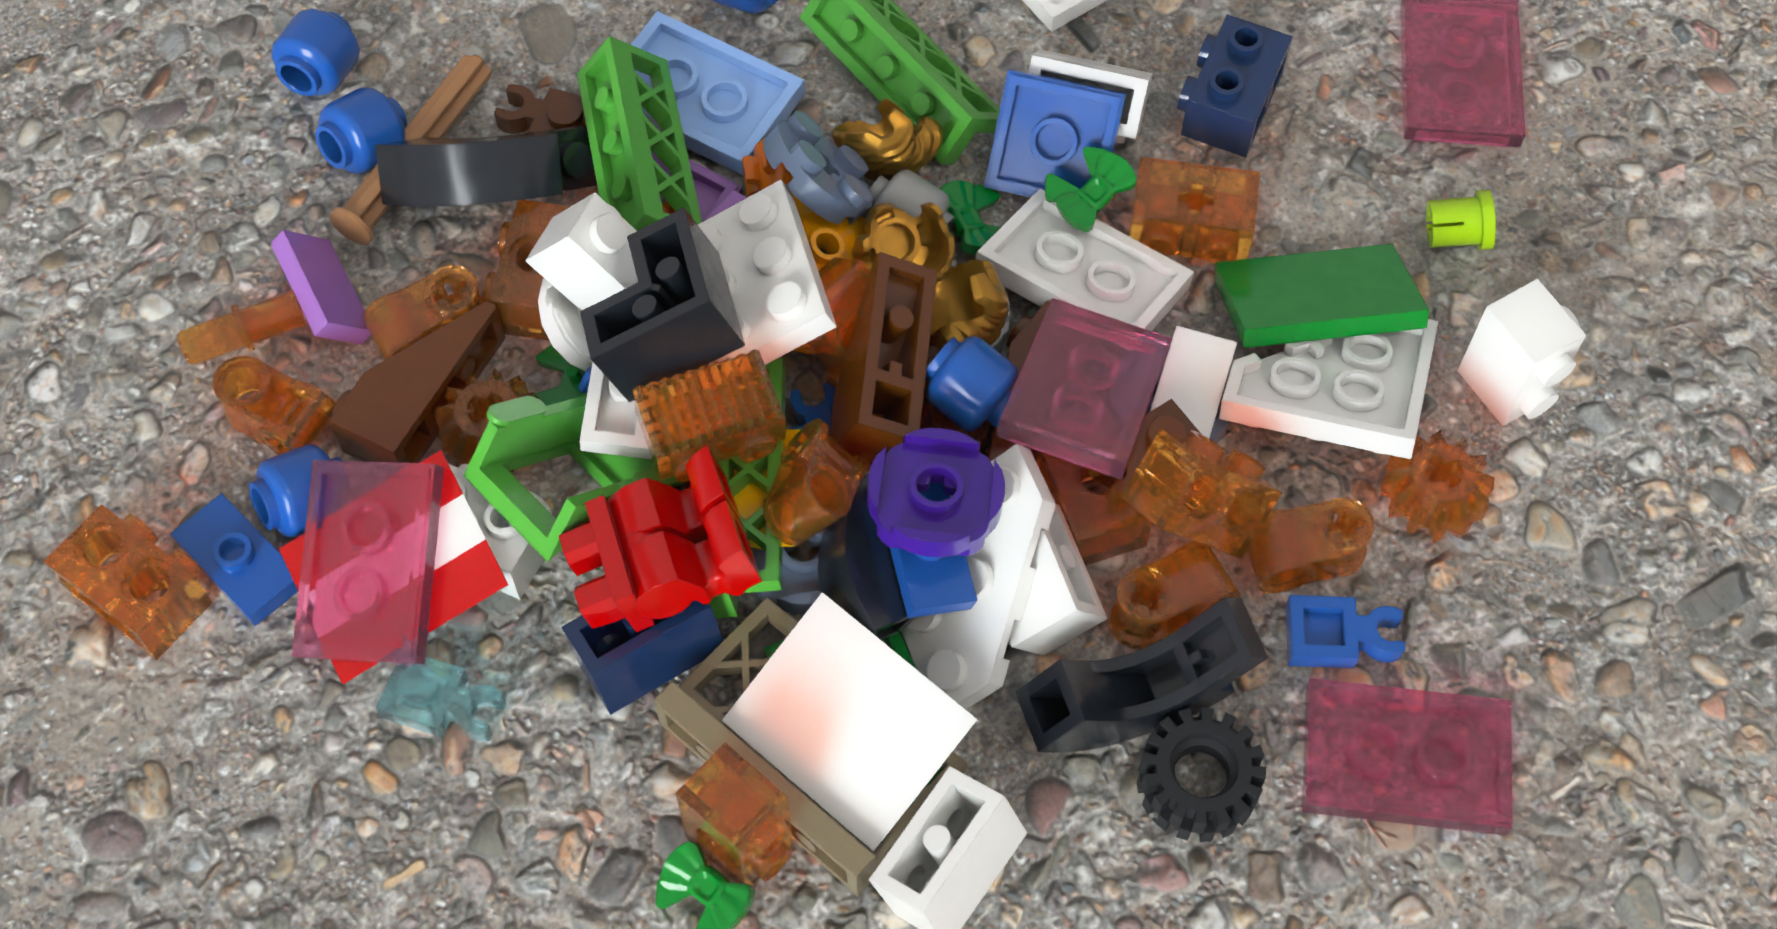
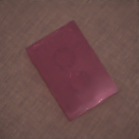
M1401 0L1404 139L1520 148L1525 138L1518 0Z
M1052 298L999 420L995 436L1122 480L1172 338Z
M313 460L292 657L314 660L425 665L444 467L428 463Z
M1310 678L1306 686L1302 812L1507 836L1513 828L1511 700Z

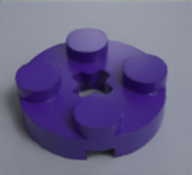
M924 428L905 434L903 443L892 447L887 453L885 447L877 454L870 468L867 504L869 513L877 525L878 537L888 547L902 548L910 553L927 557L971 556L978 553L983 548L986 537L996 528L1002 514L1005 496V480L1002 469L996 460H994L993 466L988 457L979 452L980 443L961 432L944 428ZM937 482L944 484V493L952 497L937 502L928 500L919 492L928 491L930 483Z

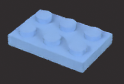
M659 11L654 14L631 43L632 46L668 61L686 148L741 175L744 173L743 156H754L753 150L755 145L765 139L781 121L786 120L805 95L804 79ZM635 70L652 89L650 76ZM642 107L643 114L661 132L660 125Z

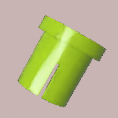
M1489 189L1476 190L1474 197L1427 201L1426 221H1432V224H1426L1427 240L1430 248L1477 245L1478 250H1492L1494 248L1496 217L1494 200Z

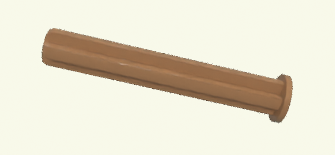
M465 55L459 60L405 128L404 140L426 137L444 138L491 78L492 71L480 56ZM378 164L344 207H336L329 214L332 225L347 239L360 245H368L374 237L372 229L391 206L382 203Z

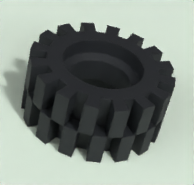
M1202 707L1199 717H1192L1190 708L1180 710L1174 722L1167 716L1159 723L1156 733L1151 732L1148 737L1138 768L1140 772L1137 779L1138 793H1144L1145 795L1142 806L1147 814L1156 811L1159 815L1156 824L1166 831L1169 825L1172 824L1179 828L1176 837L1187 841L1191 832L1199 833L1200 842H1211L1216 832H1220L1223 838L1233 834L1238 823L1243 826L1250 818L1266 779V767H1261V762L1265 756L1261 744L1254 747L1250 744L1254 733L1247 726L1239 732L1233 728L1236 717L1226 712L1222 722L1212 719L1214 708ZM1199 752L1211 755L1221 763L1226 772V786L1221 792L1210 797L1194 796L1185 791L1178 783L1175 775L1176 763L1183 756L1190 753Z

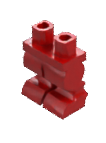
M708 445L693 454L685 465L691 482L689 488L679 491L672 486L653 479L643 478L619 489L608 501L604 495L585 502L589 521L558 535L563 554L576 576L600 566L604 568L605 575L575 587L574 590L579 611L592 629L626 618L637 633L655 625L654 619L671 617L684 611L693 601L706 605L711 602L713 597L724 593L740 596L748 588L762 582L747 534L743 529L744 526L728 478Z

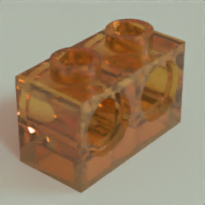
M1160 429L1120 497L1159 528L1242 559L1282 495V492L1261 478L1266 467L1247 454L1232 448L1226 457L1224 456L1226 450L1198 432L1191 430L1187 439Z
M101 504L44 560V563L64 589L150 656L158 660L213 603L199 582L205 573L181 550L175 548L168 555L157 547L155 543L159 540L158 537L145 523L133 514L129 513L122 520ZM121 553L114 562L101 566L104 560L111 555ZM168 588L167 592L158 600L146 602L154 592Z

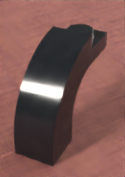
M572 126L492 137H426L375 144L382 203L384 205L456 206L498 203L563 195V191L597 186L586 126Z
M868 473L840 502L826 524L818 554V579L821 593L823 592L882 641L900 633L917 617L907 618L890 547L884 544L878 537L877 525L869 513L867 504Z
M1224 597L1171 635L1148 647L1105 660L1060 659L1015 691V694L1039 753L1085 751L1114 745L1155 732L1159 723L1167 716H1169L1172 722L1176 721L1178 711L1190 708L1193 716L1199 713L1202 707L1209 708L1235 692L1232 685L1233 681L1268 659V656L1242 598Z

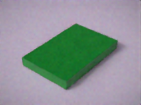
M1393 244L1215 262L1214 280L1240 341L1245 348L1427 328L1429 308Z

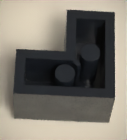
M685 208L628 235L627 239L638 283L580 311L591 360L628 402L642 397L745 346L720 254Z

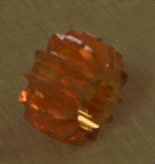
M494 368L487 381L479 382L477 377L468 372L466 379L467 388L462 390L447 387L445 397L448 405L436 408L435 419L440 429L438 440L442 451L446 452L447 455H452L456 467L459 468L461 464L470 463L489 422L486 413L490 405L524 396H533L539 399L538 396H535L534 392L528 393L526 383L521 380L519 375L504 382L503 375Z
M1441 429L1432 434L1429 442L1416 435L1411 459L1390 455L1386 464L1387 474H1385L1381 483V495L1391 499L1387 508L1389 511L1388 518L1406 516L1409 519L1406 526L1408 535L1415 533L1420 527L1427 528L1434 543L1442 539L1447 530L1460 539L1462 535L1468 533L1473 523L1483 520L1490 507L1488 498L1494 490L1495 477L1483 473L1487 466L1486 454L1469 456L1466 453L1468 448L1467 437L1459 440L1455 445L1447 444Z

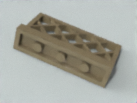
M766 597L679 686L672 681L653 700L660 724L859 897L869 886V878L949 766L964 774L967 771V763L952 751L941 765L944 768L930 785L923 788L915 798V801L908 807L873 852L721 721L733 705L713 706L699 694L715 676L742 675L744 692L751 683V674H758L769 661V659L750 660V640L768 622L786 637L798 624L796 620ZM742 650V660L731 661Z

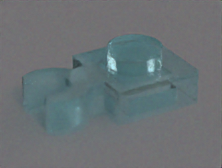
M403 649L377 703L376 710L383 719L441 738L449 721L460 724L463 732L469 738L475 741L487 742L491 740L493 733L489 724L473 719L475 711L483 706H492L495 709L504 710L507 703L503 693L491 685L480 684L465 689L469 678L464 668Z

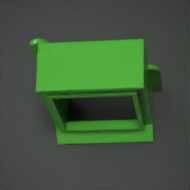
M587 395L547 406L540 399L533 396H524L490 405L486 413L489 422L464 473V477L547 562L562 550L558 535L589 521L585 502L604 495L608 501L622 487L643 478L653 479L674 488L683 484L688 476L684 468L672 467L662 463L660 460L581 451L580 435ZM570 454L602 487L567 498L556 519L509 471Z

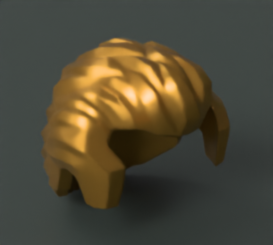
M887 98L883 99L877 106L882 115V120L877 125L868 124L862 120L856 122L846 121L835 127L831 133L834 144L838 148L842 145H847L864 159L869 169L864 176L873 182L880 175L890 181L901 170L907 169L916 173L935 156L943 140V128L937 120L923 116L914 126L913 121L905 115L904 111Z
M927 202L920 205L922 212L917 218L912 217L904 212L902 208L896 207L891 203L878 204L870 209L868 217L864 221L865 234L855 239L852 248L853 263L858 273L868 280L874 257L879 252L936 270L937 286V283L950 271L955 252L954 237L949 232L941 209L936 204Z
M970 259L966 264L958 263L956 267H950V271L946 273V276L937 283L929 345L936 346L939 352L952 337L962 342L970 336H977L990 346L1000 337L1001 329L1005 324V317L1009 311V300L995 267L988 260Z

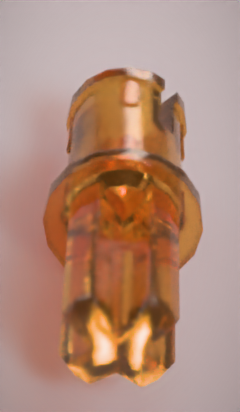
M293 290L286 291L287 293L242 309H240L238 304L231 305L232 312L180 330L177 337L184 358L189 364L196 365L247 347L248 351L251 352L255 350L254 344L298 327L307 326Z

